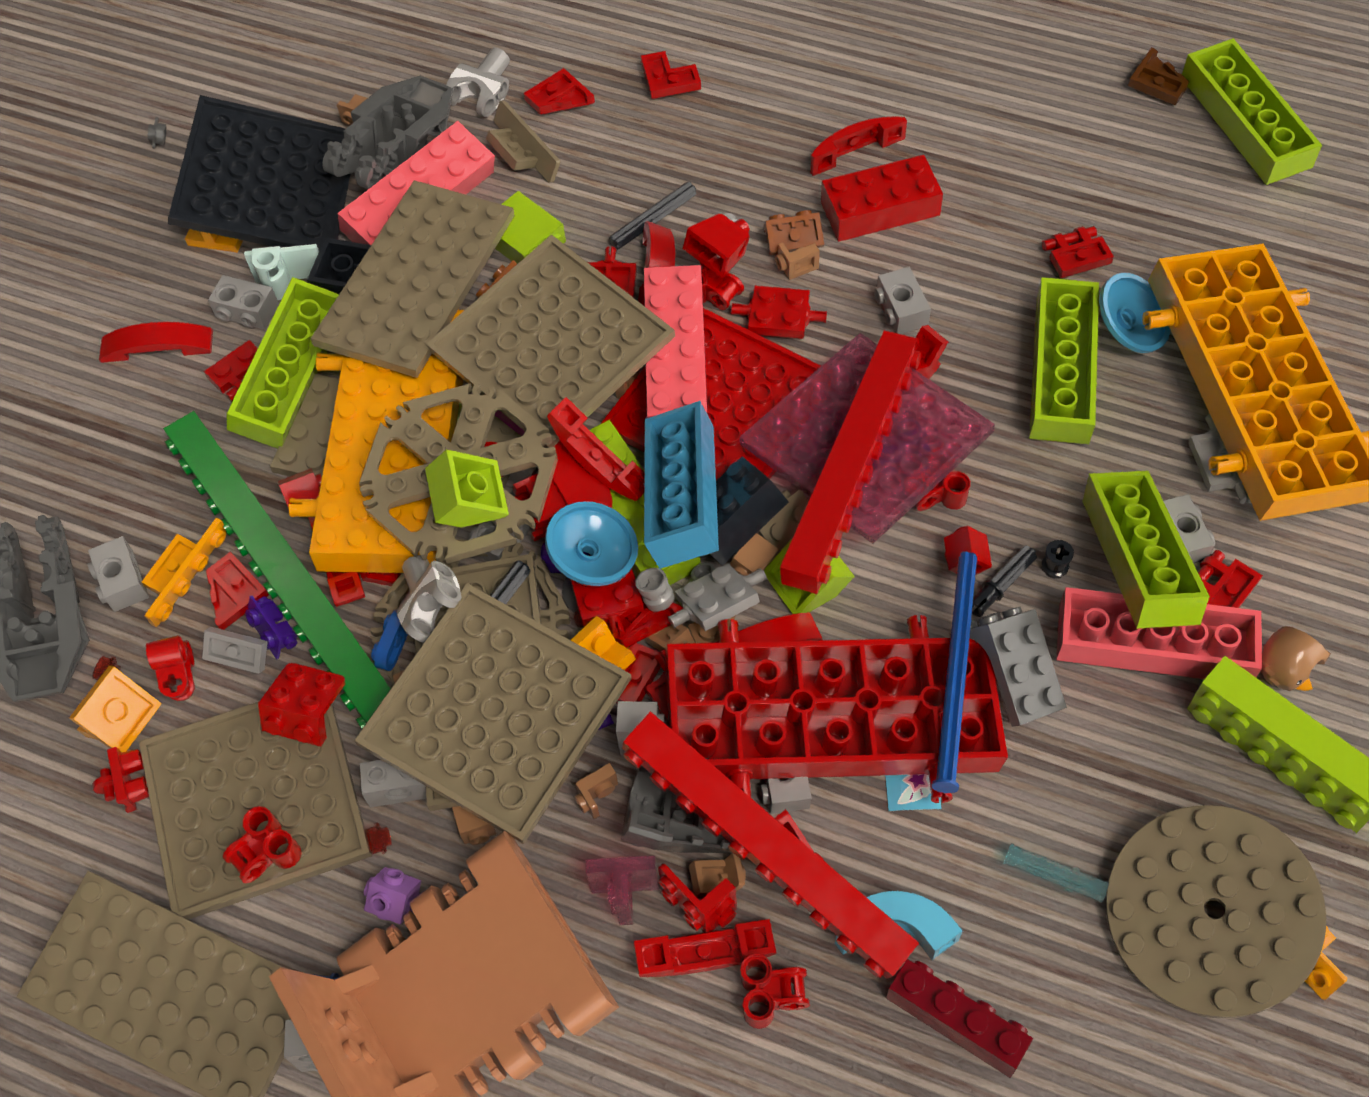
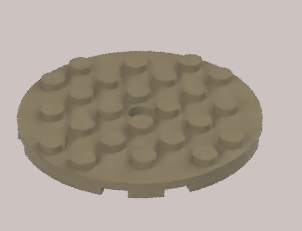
M1213 805L1185 807L1163 814L1147 823L1131 837L1119 853L1109 878L1106 896L1107 921L1114 946L1121 960L1130 973L1150 990V993L1175 1008L1178 1007L1185 1011L1199 1014V1016L1210 1018H1239L1261 1013L1281 1003L1294 993L1308 978L1321 954L1326 932V908L1321 885L1315 871L1302 851L1289 837L1275 826L1253 814L1234 808ZM1209 900L1219 902L1225 908L1223 917L1213 919L1206 915L1204 911L1205 903Z

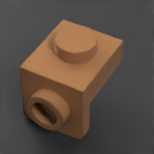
M734 853L730 854L725 860H695L689 865L693 891L697 898H704L725 878L736 887V892L745 885V868L741 864V859Z

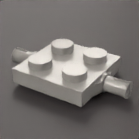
M1208 414L1205 420L1210 431L1205 434L1191 436L1188 442L1208 492L1227 488L1235 489L1240 503H1249L1250 499L1237 472L1213 476L1211 474L1212 470H1209L1208 461L1211 456L1227 455L1228 452L1211 415Z
M729 563L718 567L713 572L689 582L686 586L675 591L677 600L684 609L668 616V620L673 628L690 620L698 623L707 631L718 625L719 621L728 620L760 603L758 593L752 586L767 580L766 575L761 568L744 576L738 574Z

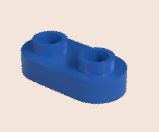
M397 609L392 614L386 616L382 637L379 642L375 643L371 653L375 667L386 671H391L396 665L408 635L399 621Z

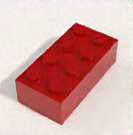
M925 155L822 180L821 204L838 242L933 218L941 214L943 192Z

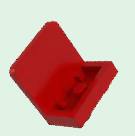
M296 663L287 664L258 702L262 731L321 747L327 739L324 715L344 687V676Z
M665 863L658 867L660 876L658 882L663 888L660 891L662 896L671 906L674 907L676 904L680 906L685 912L683 915L685 921L693 930L698 931L701 929L704 933L714 931L719 925L722 928L725 927L736 916V887L727 878L700 901Z

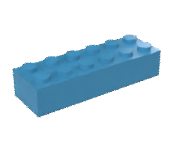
M701 401L645 419L644 544L659 569L719 551L714 426Z

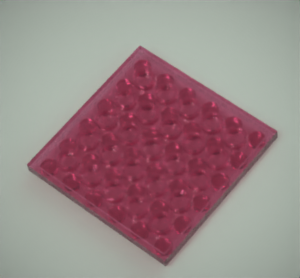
M859 333L739 437L740 445L811 497L878 344ZM914 369L910 373L912 374V380L908 391L903 390L902 392L903 400L898 414L894 413L891 418L893 419V425L890 435L883 437V450L880 459L873 461L871 480L869 484L864 483L862 487L863 497L858 509L854 508L851 513L853 515L851 528L872 544L995 430L994 423Z

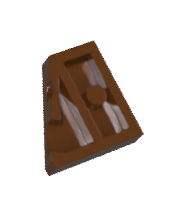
M1151 47L1131 76L1128 86L1177 105L1187 90L1189 81L1182 74L1178 73L1170 62L1163 63L1157 57L1158 51Z

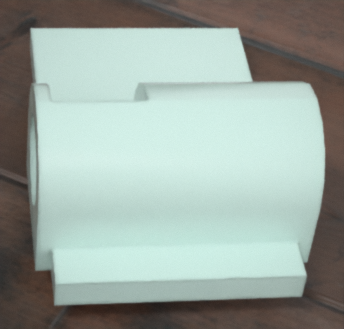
M316 244L283 248L274 246L245 251L244 256L255 282L272 287L277 300H281L292 277L297 279L308 278L319 250Z

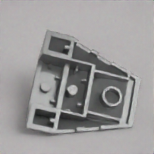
M642 765L637 768L626 805L621 840L637 847L644 846L653 850L670 852L733 853L728 848L730 842L721 834L718 837L712 835L702 825L704 819L694 811L689 814L676 803L677 796L668 788L665 791L658 788L649 779L652 774Z

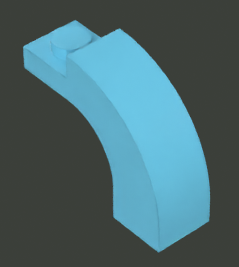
M887 891L867 897L917 940L931 960L958 942L963 932L942 907L923 896L902 891ZM835 939V945L843 955L847 953Z

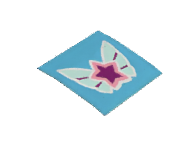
M885 775L889 811L941 809L940 797L939 803L931 801L929 775Z

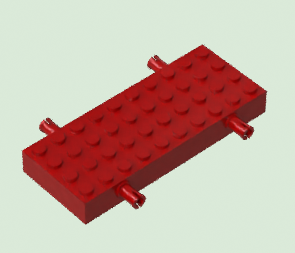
M917 615L907 619L910 639L739 642L738 621L730 619L731 626H729L728 631L727 619L718 622L720 643L667 644L665 670L669 728L748 796L751 797L750 779L929 775L932 802L939 803V797H941V803L949 802L953 799L951 793L938 792L931 787L932 781L936 780L950 638H929L926 616L920 615V622H918ZM969 638L957 773L999 772L1008 758L995 673L991 660L984 648L978 642Z

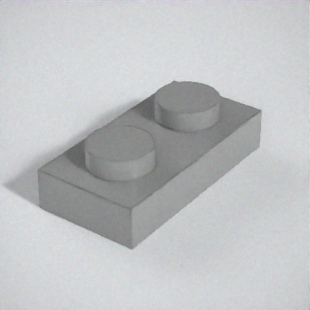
M214 627L204 630L203 660L258 674L265 670L267 641Z

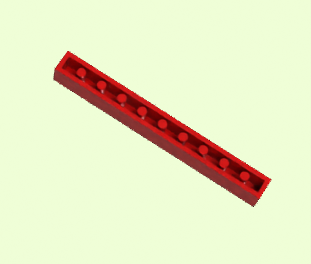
M883 331L780 566L781 584L818 594L822 583L827 584L832 566H830L832 558L837 559L842 548V540L840 539L843 532L848 533L853 520L851 513L854 508L858 509L861 504L864 483L869 484L871 480L873 461L880 459L883 450V437L890 435L893 425V419L891 418L894 413L898 414L903 400L901 395L903 390L908 391L912 380V374L910 373L912 369H917L919 366L921 352L917 351L918 338Z
M651 711L623 741L622 749L625 751L623 756L636 768L642 765L652 774L649 779L663 791L668 788L677 796L675 801L683 810L689 814L693 811L704 819L702 825L706 830L716 837L721 834L730 842L728 848L742 860L746 857L757 866L755 871L761 878L768 883H772L774 880L784 889L782 895L796 907L801 904L811 913L809 919L824 931L828 927L838 936L836 942L850 954L856 952L866 960L863 965L874 976L881 978L883 975L886 979L893 977L918 946L919 942Z

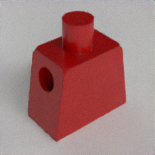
M717 214L690 226L687 229L682 249L721 278H724L744 256L750 238L748 233L750 228L744 219H738L733 222L724 214Z

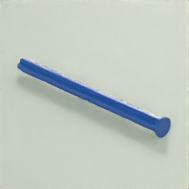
M966 551L960 554L958 560L936 780L932 781L931 785L934 790L942 793H955L959 790L956 774L977 565L976 554Z

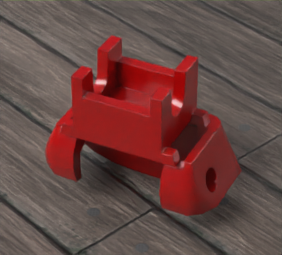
M561 441L555 445L558 461L540 522L533 517L536 525L535 531L531 533L533 541L545 537L552 517L569 504L596 502L612 508L613 499L610 488L583 468ZM538 474L513 484V492L516 499L524 501L531 497Z

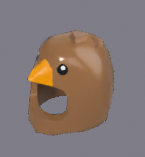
M1282 626L1271 635L1264 645L1261 673L1268 683L1283 690H1313L1309 679L1310 672L1316 664H1325L1331 653L1307 633L1293 627Z

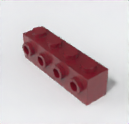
M907 959L891 984L886 999L1011 1078L1034 1039L1027 1034L1028 1030L1014 1020L1007 1022L996 1015V1010L990 1004L982 1000L975 1002L964 995V989L953 981L946 980L944 982L933 975L934 971L923 962L915 961L913 963Z

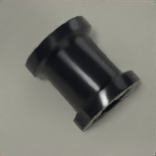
M1063 540L1050 542L1045 551L1046 556L1041 563L1042 571L1053 579H1059L1066 575L1070 567L1069 563L1074 556L1072 546Z

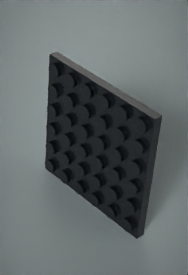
M200 95L168 215V224L272 247L280 246V248L316 244L320 251L325 237L339 238L338 212L345 207L351 173L340 177L327 173L323 169V158L328 150L327 144L330 141L342 143L346 128Z

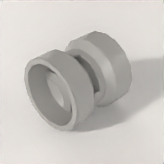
M649 568L638 575L636 587L642 595L645 606L649 610L662 611L673 603L675 598L674 592L668 584V579L663 570Z

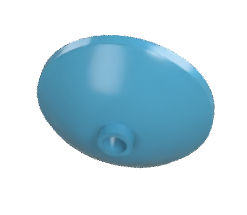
M1119 273L1109 278L1101 288L1099 305L1103 322L1110 334L1121 345L1138 353H1151L1161 348L1169 338L1170 328L1166 326L1146 330L1142 322V316L1145 311L1161 310L1149 282L1131 273Z
M576 502L569 504L552 517L546 530L545 545L552 563L566 577L581 584L604 586L621 580L630 572L638 555V541L630 523L619 512L600 503ZM583 552H587V553H589L591 556H587V555H585Z

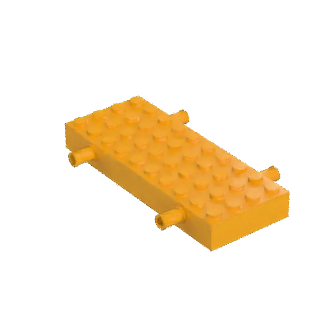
M1264 243L1159 258L1148 282L1161 310L1145 311L1142 316V322L1146 330L1166 326L1170 328L1228 454L1211 456L1209 458L1208 466L1209 470H1212L1211 474L1217 476L1219 474L1237 472L1259 521L1369 502V431H1360L1297 309V306H1307L1309 304L1310 294L1307 292V288L1287 290Z
M458 310L452 321L464 310ZM317 353V357H319L316 358L317 371H341L319 496L317 499L290 498L289 502L292 504H289L290 517H315L309 554L316 571L404 573L402 569L404 562L409 557H414V555L368 515L363 501L370 500L374 495L363 497L359 482L380 422L388 428L384 419L386 416L392 420H398L401 416L398 414L396 407L402 406L404 408L403 402L462 386L463 379L433 354H431L418 378L341 354ZM452 401L428 408L423 411L421 416L425 422L450 443L457 425L459 402ZM392 440L386 445L378 471L383 475H389L424 465V463L398 440ZM431 497L390 508L389 514L408 531L417 532L424 526L431 504ZM430 551L428 553L427 559L430 564L432 561H437L435 558L437 551Z

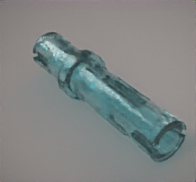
M1013 843L1010 844L1004 860L1006 865L1009 864L1037 877L1066 887V892L1072 893L1073 890L1101 903L1109 886L1108 881L1105 882L1080 872V868L1077 866L1070 868L1015 846Z

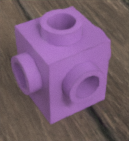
M384 867L375 877H370L365 885L364 896H366L364 911L372 913L382 920H390L401 925L404 922V915L409 911L413 913L410 901L419 895L421 880L408 876L399 869Z

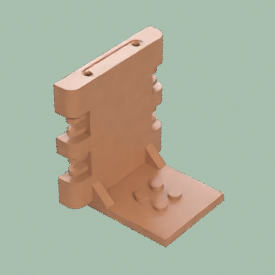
M503 831L466 859V863L479 885H477L469 872L466 870L461 872L459 879L467 891V894L460 898L456 889L447 883L441 890L431 885L410 901L413 913L409 911L403 917L404 923L411 933V936L407 939L402 936L401 931L393 924L386 929V932L375 927L337 956L338 965L344 976L335 980L282 967L269 976L331 1097H479L478 1094L482 1096L489 1089L486 1080L479 1070L484 1064L490 1070L491 1075L499 1082L506 1078V1072L513 1079L523 1080L543 1065L536 1050L541 1052L547 1045L545 1038L536 1025L544 1020L549 1031L555 1037L560 1038L564 1035L565 1031L555 1011L562 1023L573 1035L582 1036L619 1008L517 842L506 831Z

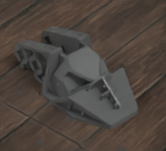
M421 75L381 87L351 111L353 124L344 130L342 143L330 141L327 144L328 150L323 158L324 171L337 177L355 172L357 185L367 190L422 149L425 146L428 134L437 137L446 130L453 88Z
M40 515L38 520L35 521L36 531L41 535L45 550L41 551L42 554H38L39 562L43 564L44 582L41 583L42 587H40V590L51 598L55 603L56 610L54 615L48 611H43L39 614V618H34L33 612L36 611V607L33 605L17 532L8 522L1 523L0 683L14 702L64 693L90 641L78 606L80 600L63 524L57 516L47 518L45 515Z

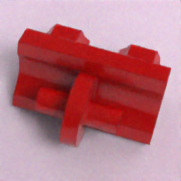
M117 747L107 749L110 769L103 768L100 770L101 777L92 783L93 791L97 794H104L106 801H112L116 796V802L124 804L127 813L137 810L136 802L149 797L146 778L142 776L131 780L130 773L144 769L141 752L136 749L122 753Z

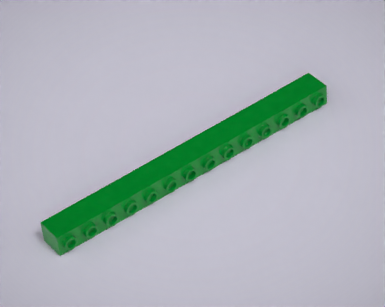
M195 411L164 427L163 429L169 438L164 441L173 456L179 454L182 457L178 462L188 476L193 473L195 479L192 480V483L200 495L205 493L208 495L209 499L206 500V503L215 516L219 513L222 515L223 527L228 536L235 534L237 537L234 544L241 555L244 557L249 554L252 561L248 562L257 578L262 575L267 582L263 583V586L272 599L276 597L280 599L282 603L278 605V608L287 621L293 618L297 624L293 627V630L302 643L307 640L309 641L312 648L308 651L316 664L319 666L324 663L328 669L327 672L344 676L345 685L342 688L344 693L340 695V698L349 712L353 709L358 712L360 717L355 720L360 728L363 729L391 688Z

